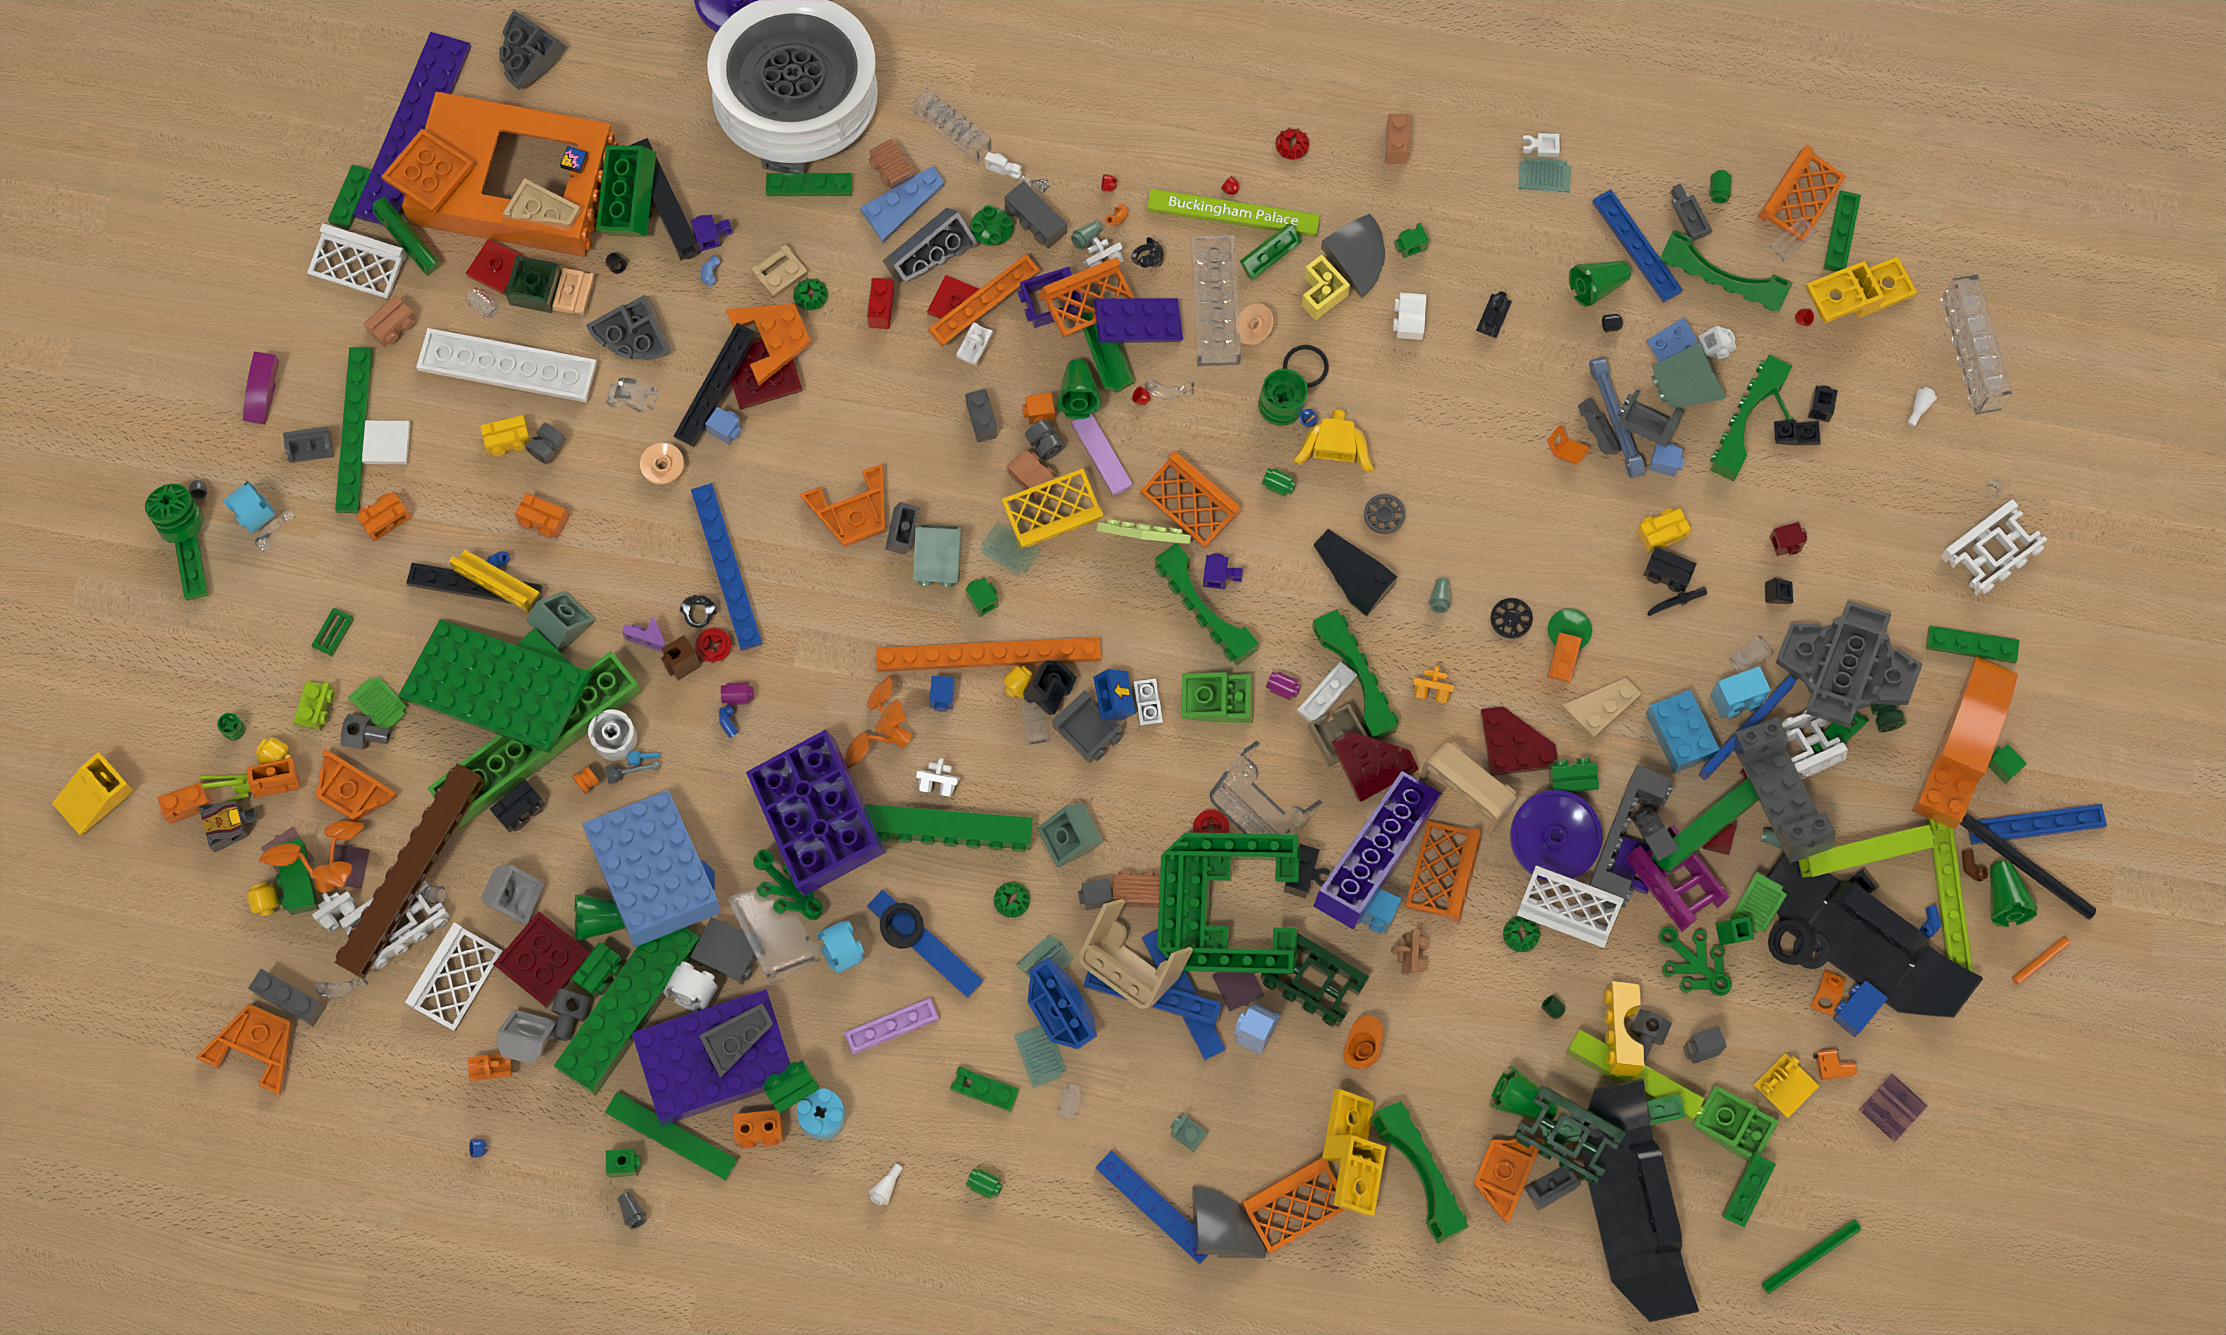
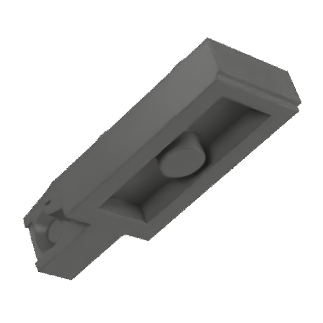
M1681 183L1673 186L1671 194L1674 199L1671 202L1688 237L1696 241L1711 235L1712 230L1694 195L1686 194Z
M1586 399L1578 405L1581 416L1585 417L1590 432L1597 439L1599 449L1605 455L1619 453L1622 450L1620 443L1603 412L1599 413L1592 399Z

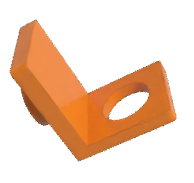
M1558 425L1547 440L1554 457L1578 465L1590 450L1588 446L1568 439L1561 425ZM1560 434V441L1555 445V438Z
M1824 970L1819 990L1811 1004V1008L1832 1016L1842 998L1846 978ZM1824 997L1829 998L1832 1001V1005L1830 1007H1823L1820 1005L1819 1000Z

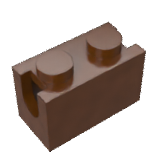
M684 635L661 648L663 653L661 660L670 677L675 675L678 681L701 667L696 652Z

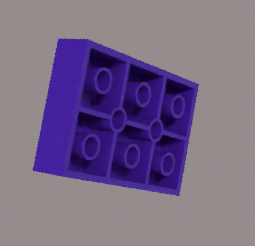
M826 729L746 772L795 887L804 895L821 888L886 853L837 742Z
M767 989L632 1033L661 1126L764 1093L765 1090L762 1084L766 1082V1079L773 1074H780L791 1064ZM763 1003L773 1025L720 1078L699 1035Z

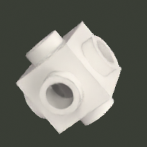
M1715 326L1699 335L1702 348L1707 356L1724 359L1730 355V352L1737 349L1734 342L1735 336L1730 329Z

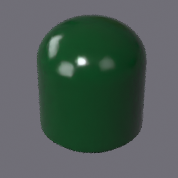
M1555 995L1549 996L1542 1003V1009L1553 1019H1558L1565 1013V1005Z

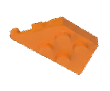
M324 749L322 753V769L319 771V784L315 795L321 802L350 820L357 821L398 796L393 790Z
M1535 1138V1140L1542 1143L1543 1139ZM1517 1139L1491 1140L1473 1182L1475 1188L1506 1223H1509L1539 1150L1532 1145L1527 1148L1517 1142Z

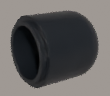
M614 252L606 257L605 263L613 273L620 274L626 269L627 263L620 254ZM617 262H620L621 267L619 269H614V265Z
M1619 314L1603 315L1602 327L1605 333L1619 331L1622 328L1623 319Z

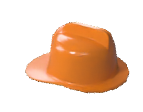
M1371 1015L1363 1016L1353 1023L1343 1052L1344 1061L1348 1066L1354 1069H1367L1378 1062L1381 1055L1380 1045L1383 1038V1027L1378 1018Z

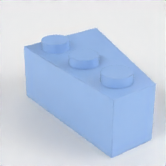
M1257 1002L1248 1008L1246 1014L1241 1013L1236 1023L1237 1026L1234 1034L1237 1036L1236 1043L1261 1055L1281 1014Z

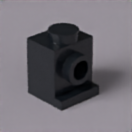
M1824 385L1816 386L1812 393L1807 418L1829 422L1834 414L1838 390Z

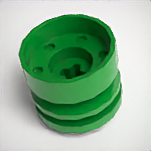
M1277 369L1264 379L1258 400V409L1266 421L1277 426H1287L1299 418L1308 394L1307 383L1304 378L1296 371Z
M171 483L155 489L145 502V512L162 539L167 542H185L193 538L203 525L204 516L187 488L181 484Z

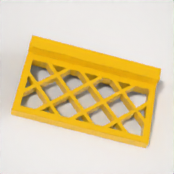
M1083 468L1001 499L1017 539L1016 543L1019 550L1099 521L1104 516L1097 504ZM1081 476L1083 481L1081 490L1069 486L1071 478ZM1057 484L1064 487L1060 498L1048 493L1052 485ZM1067 489L1079 494L1075 504L1062 500ZM1037 492L1044 495L1040 506L1028 501L1031 493ZM1081 495L1089 498L1093 507L1088 509L1078 507L1077 504ZM1046 497L1058 501L1054 512L1042 508ZM1018 500L1024 504L1018 514L1010 510L1007 502ZM1061 503L1073 508L1070 516L1063 517L1056 514ZM1026 504L1038 509L1034 520L1022 516ZM1040 511L1052 515L1049 524L1043 525L1036 522ZM1019 519L1032 523L1028 532L1020 534L1017 527Z

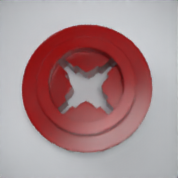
M1290 127L1285 131L1281 130L1278 137H1276V150L1282 157L1289 160L1302 158L1309 150V139L1306 136V132L1303 133L1299 128L1291 129ZM1296 138V144H1294L1293 147L1289 149L1290 146L1288 141H1291L1292 139Z
M718 628L704 630L697 637L695 643L696 652L700 658L711 663L723 661L729 655L732 647L728 634ZM709 639H711L715 644L720 643L719 645H717V653L713 649L708 650V648L710 647Z
M1216 810L1201 812L1193 823L1194 833H1210L1209 830L1204 829L1208 827L1209 820H1211L1213 826L1218 827V829L1214 830V833H1229L1227 818Z

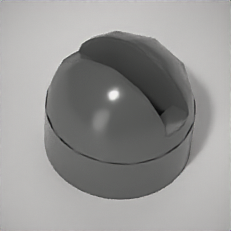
M194 480L189 485V493L192 498L201 499L207 495V487L203 481Z

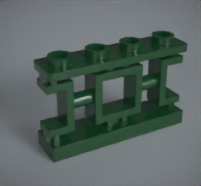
M1298 933L1297 949L1308 955L1302 967L1296 964L1294 970L1296 976L1291 983V987L1280 981L1281 974L1261 973L1260 979L1263 981L1262 984L1270 990L1277 989L1282 992V996L1290 1002L1297 1001L1303 1005L1302 1009L1312 1015L1316 1013L1323 1017L1322 1021L1327 1025L1340 1027L1347 1015V1011L1338 1007L1348 990L1359 996L1369 976ZM1308 966L1328 977L1318 994L1299 983ZM1336 973L1349 980L1342 991L1330 985ZM1324 993L1336 999L1330 1009L1331 1011L1318 1004Z
M1542 1084L1533 1102L1543 1108L1532 1127L1521 1121L1514 1134L1518 1137L1517 1142L1527 1148L1530 1145L1538 1148V1154L1549 1160L1551 1157L1559 1160L1558 1165L1570 1172L1572 1169H1575L1581 1173L1579 1177L1591 1184L1593 1181L1599 1183L1605 1169L1596 1164L1598 1157L1606 1144L1617 1149L1626 1131ZM1543 1097L1572 1113L1571 1117L1562 1112L1557 1123L1545 1117L1544 1115L1550 1105L1542 1101ZM1564 1120L1585 1131L1574 1151L1553 1140ZM1585 1121L1613 1136L1614 1139L1611 1140L1604 1136L1599 1146L1589 1142L1586 1139L1592 1129L1584 1125ZM1539 1124L1552 1131L1546 1142L1554 1146V1148L1551 1149L1524 1134V1131L1526 1130L1534 1135ZM1581 1148L1593 1154V1157L1588 1166L1596 1170L1595 1173L1568 1159L1566 1155L1568 1154L1576 1159Z

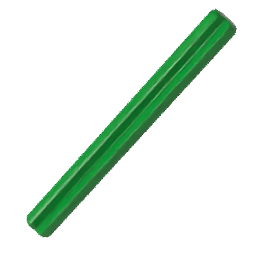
M1852 1220L1761 1284L1767 1294L1772 1293L1862 1230L1860 1224L1856 1220Z

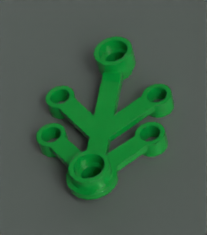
M759 850L753 858L755 868L765 870L780 886L762 882L756 890L758 895L763 898L768 897L770 894L793 898L796 902H788L784 898H778L773 904L774 911L779 914H783L786 910L800 912L809 920L819 919L822 915L823 906L819 900L815 899L814 891L804 897L796 889L786 864L783 865V871L788 875V880L772 865L774 862L773 855L768 850Z
M1664 927L1658 934L1660 944L1665 947L1670 946L1689 963L1674 964L1667 962L1662 967V973L1665 977H1673L1675 974H1701L1707 980L1693 981L1690 978H1684L1679 984L1680 990L1683 993H1690L1692 990H1710L1716 996H1724L1729 993L1732 982L1724 974L1723 956L1725 951L1723 947L1716 945L1710 950V957L1714 960L1713 972L1707 967L1705 945L1707 934L1705 931L1697 930L1692 936V940L1696 944L1697 957L1677 940L1678 933L1674 928ZM1696 934H1701L1704 938L1703 941H1698ZM1663 935H1669L1671 941H1665ZM1713 950H1719L1721 956H1715ZM1667 966L1672 967L1673 973L1666 972L1665 968ZM1717 981L1723 983L1722 989L1716 987ZM1688 982L1691 988L1685 989L1683 983Z

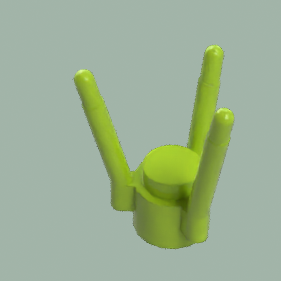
M245 774L199 777L200 780H230L202 784V788L232 785L234 793H239V795L224 802L249 798L248 793L252 792L248 783V775Z

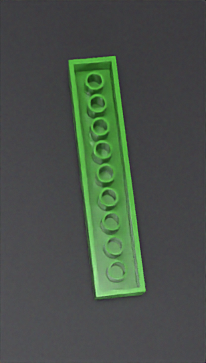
M612 651L586 669L592 675L551 753L497 735L460 763V765L480 775L486 782L457 827L458 829L462 828L523 780L527 779L587 734L590 722L595 716L598 717V715L606 710H618L641 693L638 683ZM448 773L427 788L433 797L436 791L445 784Z

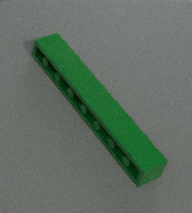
M864 804L881 841H889L890 838L898 839L902 843H911L912 840L921 841L925 845H934V842H938L948 847H956L957 844H963L972 849L987 846L989 849L996 851L1003 850V848H1011L1014 852L1031 850L1033 818Z

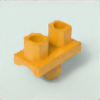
M1435 665L1434 671L1425 669L1424 676L1432 677V680L1414 677V697L1426 699L1429 687L1437 689L1435 701L1447 703L1450 693L1454 691V685L1437 682V679L1446 680L1447 673L1439 672L1440 665Z

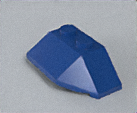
M1051 958L1045 959L1031 969L1028 1004L1050 1041L1074 1049H1080L1096 1038L1094 1015L1072 978Z

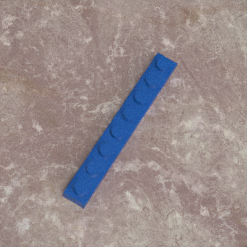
M710 483L691 489L740 649L744 651L763 645L713 485Z

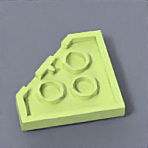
M1107 519V523L1098 522L1097 531L1145 540L1190 544L1191 535L1182 534L1183 529L1169 528V531H1166L1165 527L1153 526V529H1151V525L1138 523L1135 527V523L1122 522V525H1120V520Z

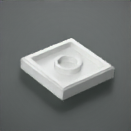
M365 420L363 464H407L410 422Z

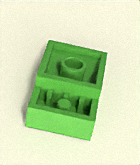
M1227 672L1182 674L1181 717L1183 719L1207 722L1253 723L1252 676L1250 674L1228 675Z
M1715 1085L1703 1106V1113L1698 1115L1693 1124V1127L1722 1147L1749 1161L1752 1153L1760 1156L1763 1154L1778 1126V1121L1758 1111L1756 1106Z

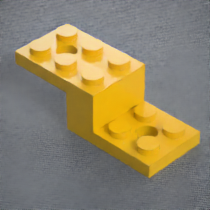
M1898 256L1872 267H1868L1866 261H1862L1809 282L1805 286L1824 324L1853 312L1857 319H1860L1915 297L1918 293ZM1883 280H1889V281H1891L1892 284H1893V287H1891V288L1885 287V286L1882 284V281H1883ZM1837 292L1841 299L1833 300L1829 293Z
M1334 1089L1322 1159L1340 1164L1333 1205L1367 1217H1374L1386 1150L1385 1146L1368 1141L1371 1125L1370 1117L1373 1113L1374 1101L1342 1089ZM1349 1114H1351V1116H1352V1118H1353L1351 1124H1350L1349 1119H1348ZM1357 1183L1360 1185V1190L1358 1193L1356 1191Z

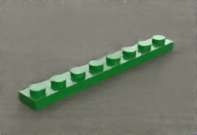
M349 347L335 505L337 513H359L363 473V441L365 420H367L373 354L371 347Z

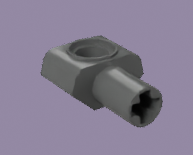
M348 714L343 722L340 746L365 749L367 741L388 744L391 730L389 728L371 726L370 717ZM354 728H360L356 735H351V731Z
M558 989L551 1010L559 1015L553 1034L554 1038L562 1041L569 1040L574 1021L584 1022L591 998L565 989ZM568 1000H572L575 1003L574 1011L567 1009L566 1002Z
M1639 1009L1631 1032L1638 1036L1636 1042L1643 1045L1645 1062L1653 1043L1663 1045L1672 1023L1651 1011ZM1653 1022L1657 1027V1031H1649L1646 1023Z

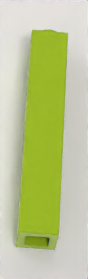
M1921 825L1833 846L1832 849L1798 860L1802 878L1814 877L1935 847L1933 842L1934 834L1930 829V825Z
M1580 1029L1566 1052L1570 1057L1617 1083L1643 1078L1646 1099L1648 1100L1680 1093L1685 1118L1682 1119L1689 1123L1704 1111L1702 1103L1705 1098L1645 1065L1638 1077L1610 1074V1065L1606 1062L1609 1046Z

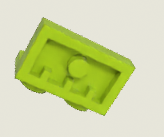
M305 682L293 721L294 725L321 731L323 724L325 725L328 720L327 710L329 703H332L335 697L334 688L330 683Z

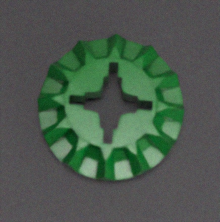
M807 277L806 280L799 281L798 285L794 287V301L804 310L812 311L819 309L827 300V288L824 282H820L817 278L809 279ZM809 287L812 289V292H816L813 293L812 300L806 294Z
M1012 881L1003 883V885L997 888L994 895V906L1001 915L1008 918H1016L1023 915L1029 908L1030 895L1023 884ZM1017 892L1016 900L1018 903L1012 902L1007 906L1008 898L1006 895L1012 896Z
M1519 916L1513 917L1506 923L1503 929V938L1510 949L1516 952H1528L1537 945L1540 932L1538 925L1534 921ZM1521 925H1523L1524 932L1529 934L1525 935L1522 943L1520 936L1515 933L1519 931Z

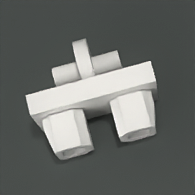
M1097 237L1093 238V246L1087 248L1089 254L1094 252L1098 254L1086 259L1083 264L1085 268L1088 266L1091 268L1102 263L1101 260L1106 257L1109 260L1117 257L1119 262L1122 263L1124 260L1120 252L1122 249L1120 242L1104 250L1103 247L1109 245L1108 240L1105 239L1100 242Z
M973 322L956 357L976 366L993 334V330L983 328Z
M939 758L938 764L929 763L928 769L936 770V773L925 770L917 771L916 778H919V791L931 792L933 781L941 783L939 794L951 797L955 786L960 781V777L942 774V772L951 773L952 766L944 765V758Z
M348 891L341 896L336 892L330 897L326 892L323 893L322 896L325 900L318 904L320 910L312 914L318 924L329 932H333L340 926L335 919L342 913L346 917L356 910L355 904L357 903Z

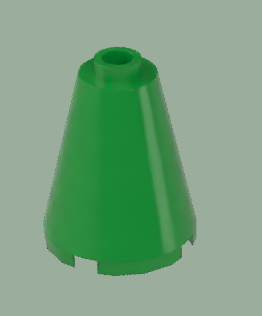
M1624 261L1577 264L1569 271V286L1571 290L1575 289L1577 296H1574V298L1580 305L1584 307L1591 306L1629 281L1631 268Z
M1074 359L1068 362L1057 398L1058 410L1064 412L1065 416L1071 419L1089 418L1090 414L1094 411L1096 414L1101 406V398L1089 366L1082 359Z
M2005 860L1995 862L1994 866L1990 868V903L1993 924L2000 927H2009V922H2016L2017 925H2021L2031 921L2037 916V906L2012 863Z
M583 894L575 895L574 920L577 940H584L625 929L613 900Z
M1511 1065L1507 1067L1510 1069L1509 1073H1502L1491 1095L1495 1098L1494 1103L1490 1102V1107L1495 1110L1536 1120L1543 1108L1533 1102L1540 1087ZM1543 1097L1542 1101L1550 1105L1544 1116L1553 1120L1558 1112V1107Z

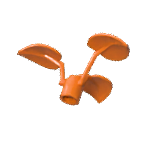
M889 676L874 688L867 701V707L870 710H874L877 707L882 713L875 726V732L878 734L884 732L886 738L875 735L867 736L865 732L856 736L850 743L845 755L848 769L864 757L869 749L870 740H878L886 744L892 742L896 746L904 748L911 739V733L899 726V723L906 720L901 702L894 700L885 709L882 707V703L889 698L892 691V679Z
M343 820L327 826L325 835L332 837L329 865H319L312 870L304 855L299 853L301 851L300 846L295 844H280L268 849L259 858V863H266L272 866H286L294 863L299 858L310 873V878L315 879L318 892H330L335 889V886L344 888L346 880L352 872V865L343 861L334 862L335 842L338 839L347 841L356 837L363 830L364 824L363 822Z

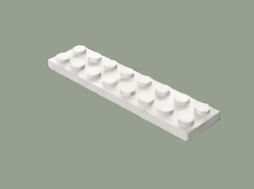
M427 328L416 368L422 372L587 403L597 361Z

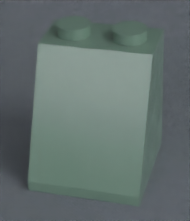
M1699 342L1651 366L1655 374L1651 376L1657 388H1661L1658 390V394L1663 403L1668 402L1671 409L1727 398L1715 369Z
M925 524L916 526L913 581H918V585H932V582H940V586L953 587L954 583L959 582L963 527Z

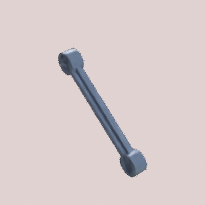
M1603 356L1589 360L1590 372L1593 379L1598 383L1625 457L1627 473L1630 478L1645 475L1642 457L1640 454H1637L1629 430L1618 425L1621 418L1617 416L1620 411V405L1609 378L1607 362Z

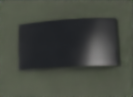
M1796 420L1774 422L1775 444L1821 445L1819 421L1796 423Z

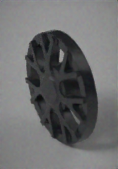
M1507 598L1499 601L1493 607L1490 621L1493 629L1500 636L1515 639L1522 637L1529 631L1533 616L1525 602L1515 598ZM1506 603H1513V609H1508ZM1520 605L1525 609L1521 613L1516 610ZM1499 607L1505 611L1503 615L1496 612ZM1521 616L1529 617V622L1520 621ZM1502 618L1503 623L1496 625L1495 620ZM1519 624L1524 629L1520 633L1515 628ZM1505 626L1512 628L1510 634L1503 632Z

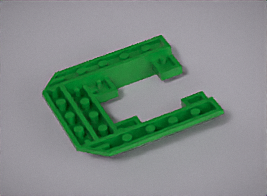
M1184 833L1161 855L1157 948L1169 959L1171 953L1191 947L1193 951L1183 971L1294 974L1298 957L1297 928L1273 927L1272 950L1229 949V927L1209 926L1211 881L1231 882L1232 860L1276 861L1275 882L1299 883L1300 861H1302L1299 835Z

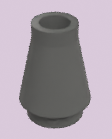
M629 1192L618 1197L617 1200L620 1204L625 1225L629 1226L630 1229L642 1226L647 1221L645 1217L646 1212Z

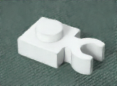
M1538 133L1537 139L1530 135L1523 136L1522 143H1529L1530 146H1523L1522 153L1529 154L1537 151V156L1559 157V134Z
M987 153L985 169L1003 176L1008 174L1014 179H1019L1022 173L1020 165L1009 163L1008 159L1001 154Z

